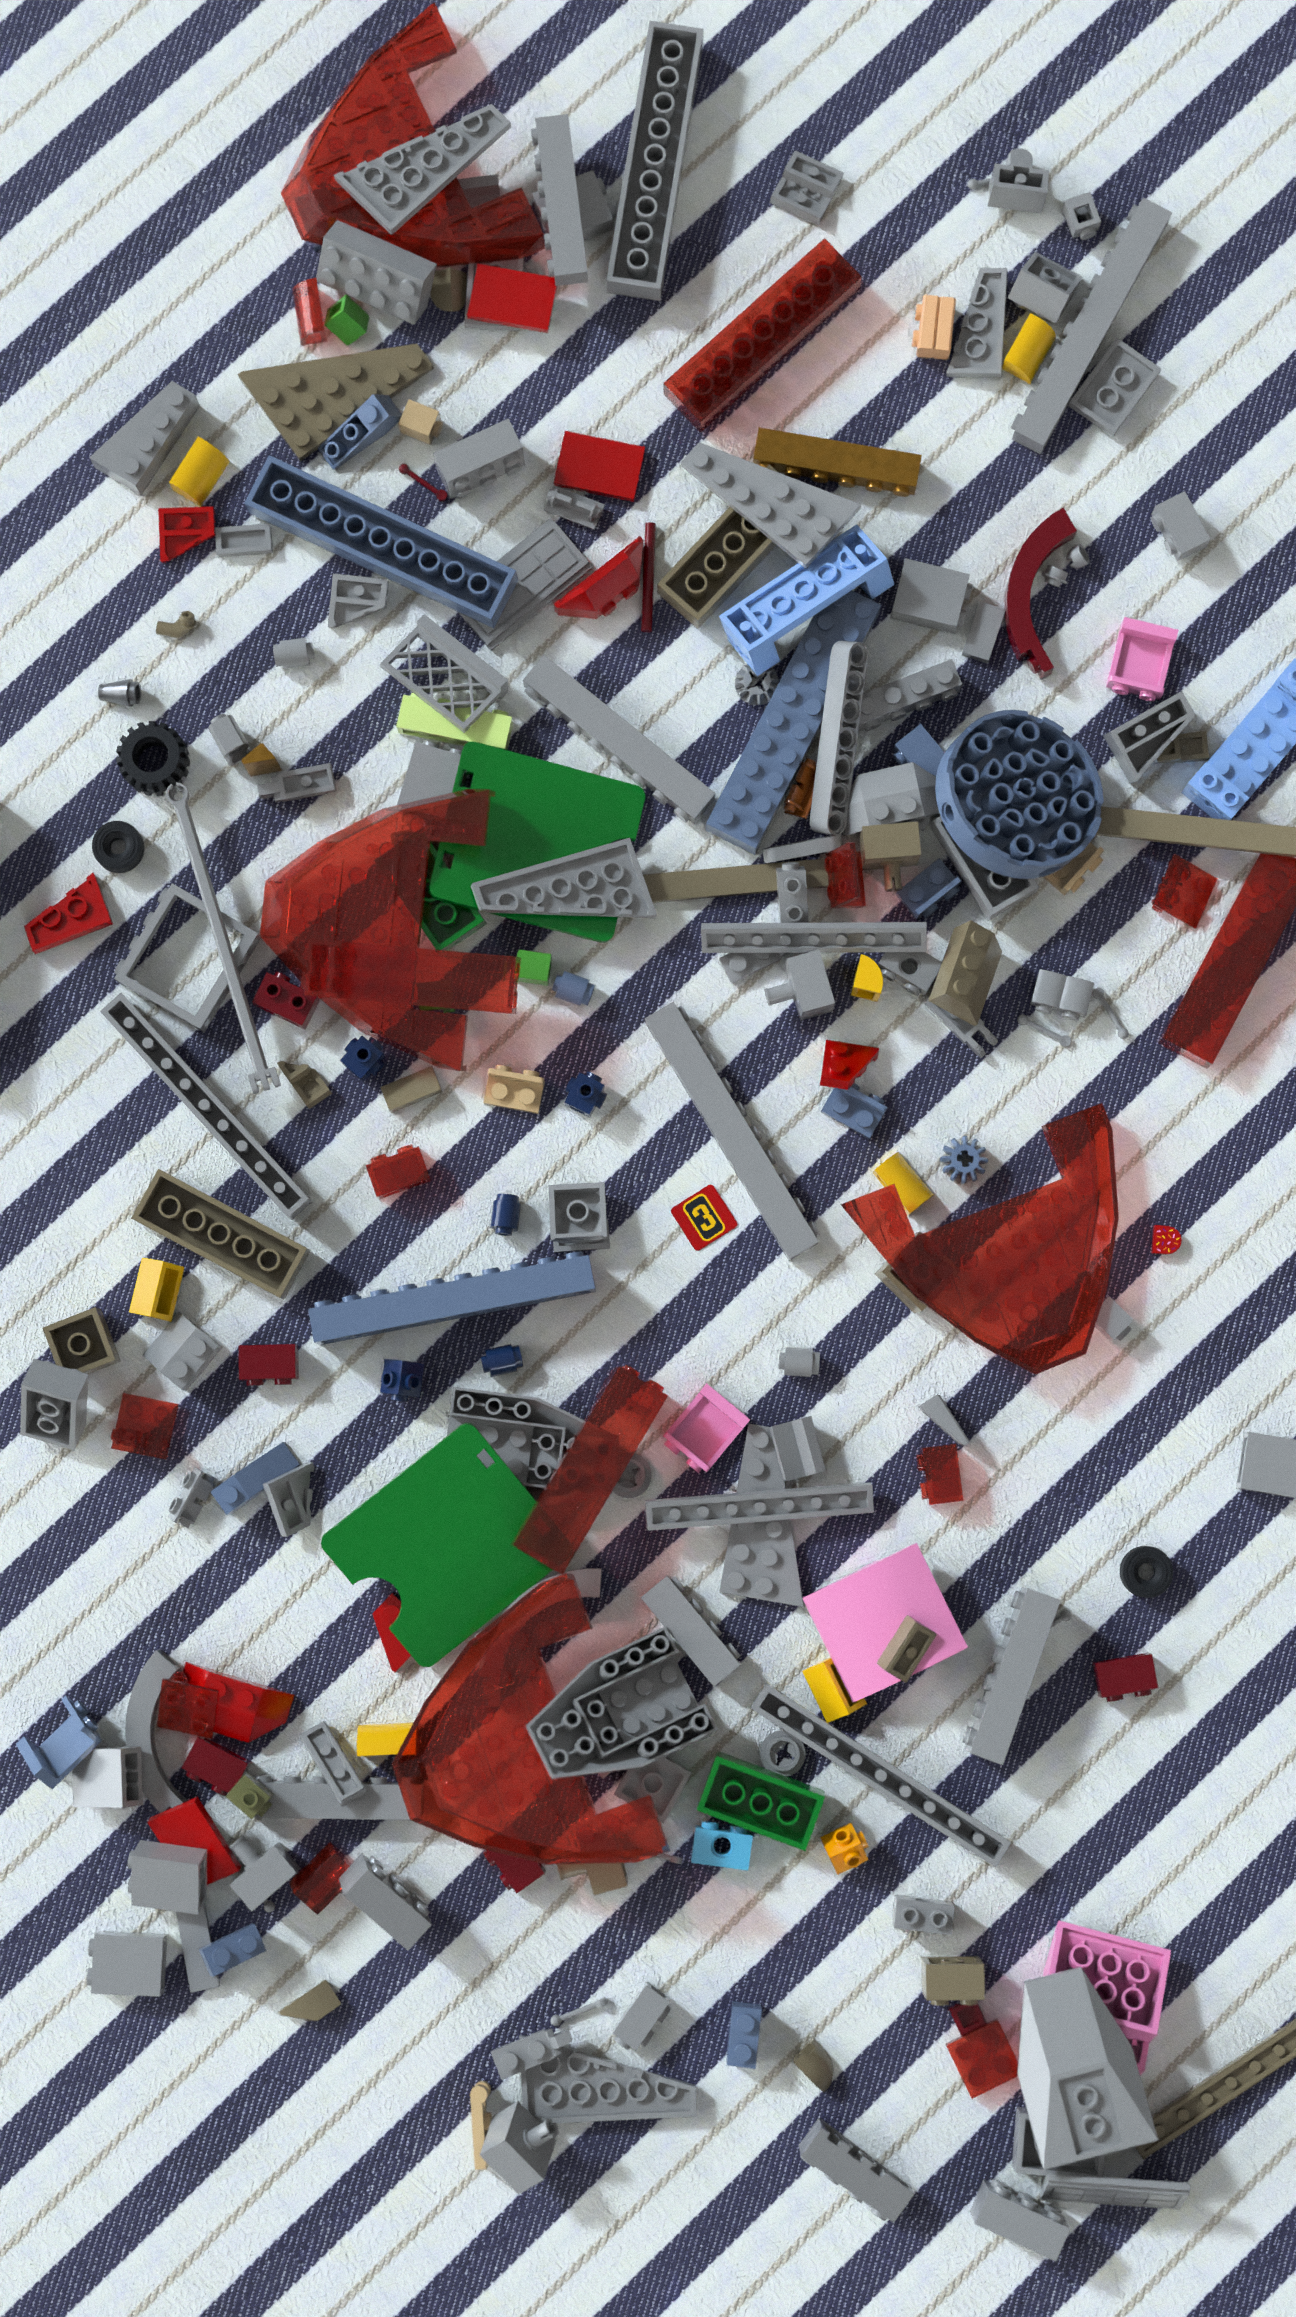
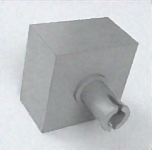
M819 949L787 958L785 971L788 983L764 989L769 1006L793 999L800 1021L832 1012L835 1005Z
M244 1835L229 1846L246 1866L244 1868L245 1872L235 1879L230 1886L251 1912L301 1869L280 1842L264 1855L262 1853L259 1855L244 1838Z
M519 2101L492 2117L480 2156L518 2195L544 2180L556 2143L554 2137L559 2132L556 2123L548 2127L553 2122L552 2119H546L540 2124Z

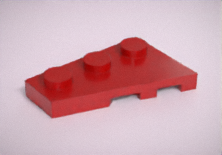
M94 872L86 877V881L79 887L68 891L66 897L56 905L49 906L24 926L34 954L113 925Z

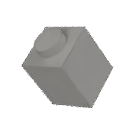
M1110 1296L1106 1297L1086 1317L1110 1342L1116 1338L1121 1341L1132 1330L1129 1325L1133 1319Z

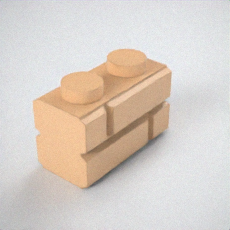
M923 295L922 304H916L915 320L920 321L919 330L913 331L912 347H917V357L940 360L949 359L956 305L955 298Z

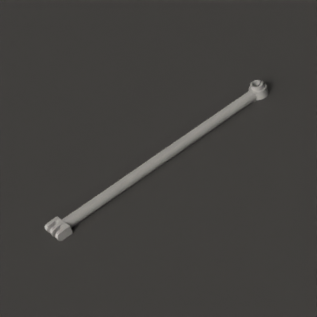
M176 782L177 790L183 792V798L181 800L174 799L176 790L172 784L166 790V797L174 805L255 1072L248 1075L253 1094L259 1093L258 1081L262 1082L264 1091L270 1090L268 1078L272 1077L275 1088L281 1086L276 1068H268L187 803L190 796L189 791L184 784Z

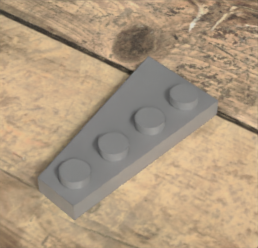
M1007 268L979 269L969 300L970 304L962 322V329L953 350L954 354L946 372L947 377H1002L1008 280Z

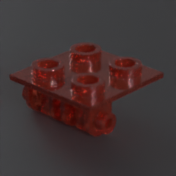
M1174 854L1171 862L1167 864L1168 869L1165 876L1161 878L1162 883L1158 885L1155 899L1151 901L1153 905L1152 910L1159 913L1164 911L1196 929L1217 878Z
M123 1393L116 1428L111 1433V1440H113L111 1449L167 1460L179 1404Z
M180 1671L175 1672L170 1680L163 1678L157 1727L212 1739L219 1690L188 1684L186 1674Z

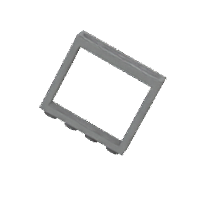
M172 883L169 889L165 888L158 898L160 904L155 912L151 911L147 915L143 926H145L140 936L136 935L129 946L131 951L126 960L122 959L118 963L114 971L117 974L114 979L119 984L205 1033L230 991L224 970L195 1016L129 978L177 897L206 914L202 900ZM221 912L224 925L243 935V938L233 952L240 974L260 942L261 936L254 930Z

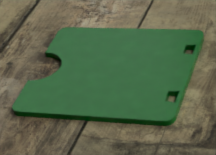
M474 741L468 742L464 745L461 752L429 884V893L434 899L479 911L471 889L472 883L630 838L631 841H635L645 801V792L641 787L486 744ZM464 772L473 775L470 788L461 787ZM445 852L454 855L451 869L441 867ZM490 913L600 943H606L612 939L618 917Z
M464 1423L457 1427L328 1530L321 1539L322 1549L352 1585L366 1578H381L396 1587L401 1598V1609L398 1617L389 1626V1629L422 1667H431L521 1594L565 1561L572 1553V1546L567 1537L480 1431L471 1423ZM483 1449L495 1462L488 1467L477 1456ZM538 1517L550 1529L543 1535L533 1524Z

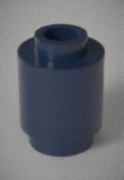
M497 1194L496 1200L493 1201L490 1228L495 1229V1234L512 1236V1232L518 1231L521 1210L519 1196Z
M508 1344L486 1349L485 1356L480 1357L484 1373L489 1372L491 1377L517 1372V1368L523 1367L519 1345L512 1346Z

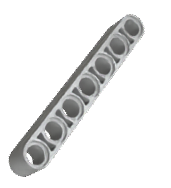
M838 641L831 650L809 819L810 827L816 833L840 835L847 823L848 803L868 661L867 647L861 642Z

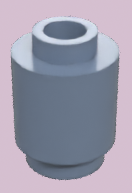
M564 971L562 976L557 974L552 990L556 991V998L581 1006V1004L588 1006L595 985L589 983V979Z

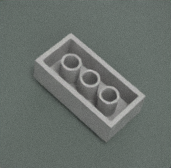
M337 220L323 238L316 281L415 325L427 309L437 264Z
M941 816L933 820L930 827L988 921L1037 892L1039 886L1035 879L1003 876L975 862L952 839Z

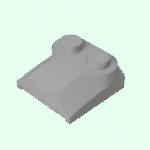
M605 1182L548 1185L551 1241L577 1243L594 1242L607 1238Z

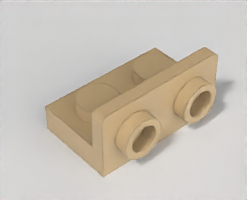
M1090 842L1069 864L1053 874L1044 876V878L1064 896L1069 890L1075 893L1085 880L1082 876L1089 869L1093 873L1102 863L1103 859L1100 856L1104 849L1102 847L1096 848Z
M496 1065L495 1069H488V1080L483 1103L539 1114L545 1080L539 1077L540 1073L536 1071L523 1070V1074L512 1072L511 1067Z

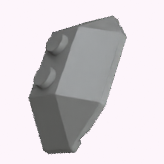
M914 762L859 774L851 786L847 823L843 836L860 833L862 826L904 823L939 815L935 791L936 777Z

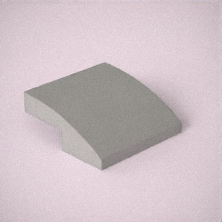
M795 150L771 196L770 203L819 225L844 173Z

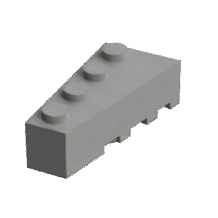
M171 381L89 457L94 467L141 496L200 407L196 395Z
M820 2117L799 2144L800 2157L806 2163L822 2171L825 2177L834 2184H840L848 2190L847 2193L859 2203L864 2201L872 2207L871 2211L883 2221L888 2218L895 2222L914 2195L911 2186Z

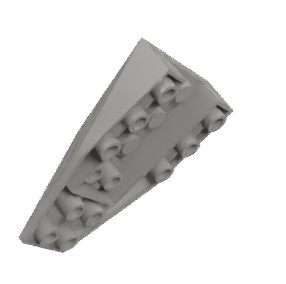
M453 1387L447 1435L464 1423L473 1424L542 1508L612 1494L619 1442L618 1436L540 1398ZM485 1449L477 1455L486 1467L495 1463Z
M666 1626L590 1662L525 1726L551 1779L642 1768L712 1736L718 1730L706 1705H698L674 1658L678 1650Z
M1077 1967L1024 1981L1017 2075L1038 2157L1043 2169L1157 2141L1158 2137L1132 2046L1083 1969Z

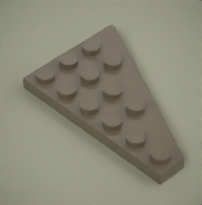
M411 344L240 372L238 377L298 460L302 461L318 450V447L373 394L389 395L392 398L434 368L419 345Z

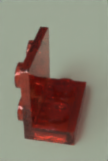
M848 842L826 853L824 867L828 873L829 885L827 896L830 900L831 908H862L866 906L861 851H856L855 842Z

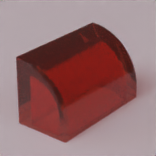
M317 278L302 281L292 289L300 344L303 346L328 342Z
M329 1842L289 1884L293 1893L318 1915L342 1891L339 1878L351 1866V1862L336 1846Z

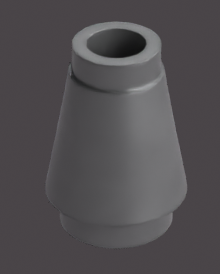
M132 679L100 684L98 687V697L100 701L132 707L134 704L140 703L141 686L139 682H134Z

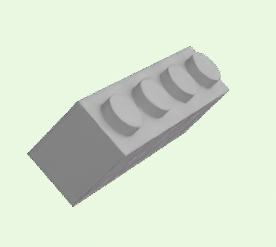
M665 1576L641 1596V1599L663 1626H666L668 1632L710 1683L716 1686L740 1665L737 1659L741 1655L731 1643L725 1646L719 1639L722 1632L712 1620L707 1624L700 1616L704 1610L694 1598L691 1601L685 1598L682 1592L686 1589L676 1577L670 1579L668 1576Z

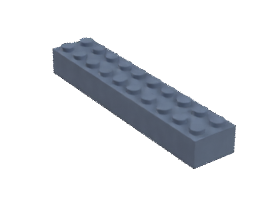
M270 455L244 502L249 514L491 628H495L518 582L516 570Z
M851 590L813 616L706 822V831L753 855L756 854L801 767V762L804 761L822 726L832 647L838 641L865 643L879 616L880 604Z
M579 1251L566 1254V1259L556 1261L555 1257L538 1259V1265L528 1266L527 1262L510 1265L511 1270L500 1272L499 1267L482 1270L483 1275L473 1277L471 1273L455 1275V1281L445 1282L443 1278L426 1281L427 1286L419 1288L415 1284L398 1286L399 1291L390 1293L387 1289L370 1292L371 1297L362 1298V1296L356 1294L342 1297L343 1302L336 1304L331 1302V1300L315 1302V1308L308 1309L313 1340L318 1345H325L596 1292L589 1255L584 1256L583 1252Z

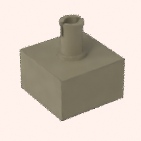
M918 822L862 826L859 845L862 870L883 869L884 889L886 892H892V880L894 881V891L903 890L900 867L917 866L919 862L921 846Z
M613 1824L581 1832L579 1835L582 1850L581 1857L557 1862L561 1881L586 1873L589 1876L594 1896L628 1886V1877Z

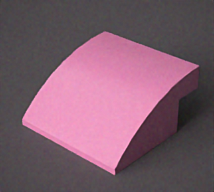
M917 1543L909 1545L886 1558L874 1561L802 1598L852 1702L901 1681L883 1670L877 1664V1661L907 1615L937 1633L912 1675L968 1648Z
M1058 1921L1043 1976L1081 1967L1131 2044L1139 2074L1141 2075L1145 2071L1149 2043L1158 2033L1171 1950Z

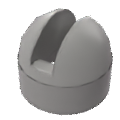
M1081 544L1074 546L1067 553L1066 560L1072 559L1073 563L1069 565L1072 568L1079 569L1090 563L1089 556Z

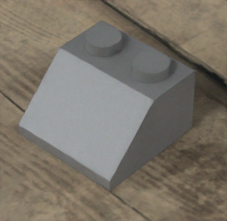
M1034 252L1021 269L1008 299L1012 300L1019 308L1029 309L1037 313L1038 317L1044 321L1057 323L1083 277Z
M178 1312L172 1319V1322L167 1325L143 1356L181 1390L187 1391L223 1347L181 1312Z

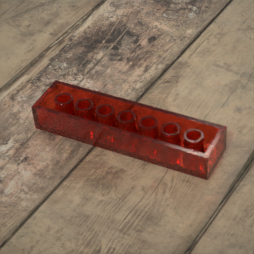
M824 238L663 383V394L701 433L858 292L861 287L862 276Z
M1262 853L1257 854L1157 1043L1206 1069L1213 1064L1296 907V858Z

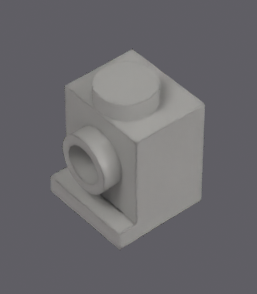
M1088 192L1064 200L1061 212L1065 216L1072 238L1080 236L1081 240H1087L1095 236L1096 231L1099 230L1101 219L1091 193ZM1078 219H1083L1085 222L1078 223Z

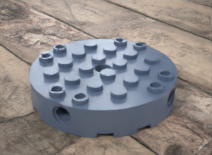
M1003 710L987 714L971 723L951 743L938 766L935 784L936 801L941 819L956 844L971 859L984 868L1003 876L1034 879L1059 871L1088 846L1095 837L1102 820L1100 814L1101 805L1104 803L1103 789L1098 771L1091 757L1078 740L1074 742L1063 732L1064 727L1046 717L1041 719L1028 715V711Z

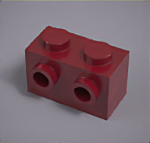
M267 972L252 1003L256 1007L306 1030L320 1001L314 995L316 990L302 983L297 987L289 983L291 978L282 973L276 972L275 975Z

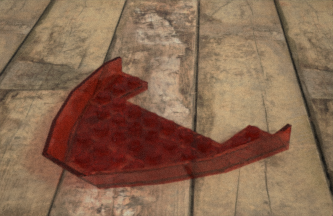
M435 2L366 60L309 135L281 191L283 200L302 240L322 246L325 234L339 220L437 264L436 267L518 260L545 249L544 234L522 187L471 208L456 177L391 235L335 181L334 175L343 171L346 173L357 168L359 163L364 161L368 163L381 157L384 152L421 135L425 137L435 132L408 74L457 53L455 44Z
M465 789L383 808L317 842L265 881L260 936L302 984L316 990L315 995L359 1031L438 1068L455 1071H466L467 1065H463L468 1015L413 1009L430 841L486 847L491 797H495V791L490 789Z
M1102 1103L1041 1126L1062 1179L923 1234L914 1235L895 1184L840 1205L918 1300L978 1345L1036 1375L1086 1354L1108 1287L1119 1214L1113 1131Z
M565 1573L539 1583L469 1641L423 1703L392 1762V1767L410 1820L472 1847L542 1864L637 1863L670 1851L651 1795L597 1814L584 1775L551 1779L525 1727L556 1696L540 1649L593 1629L573 1574Z

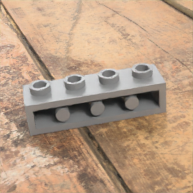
M950 659L863 693L858 732L864 729L865 731L873 730L879 727L882 722L890 719L891 721L899 720L910 711H922L932 706V703L941 699L942 701H948L958 696L962 682L953 660Z

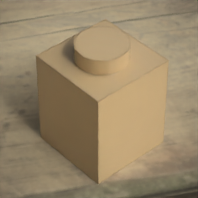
M409 399L398 425L400 433L431 445L433 438L439 437L443 422H441L438 410Z

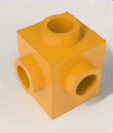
M852 1823L838 1827L834 1831L820 1837L837 1875L848 1869L855 1868L868 1860L864 1851L865 1848L869 1847L862 1831L856 1833Z

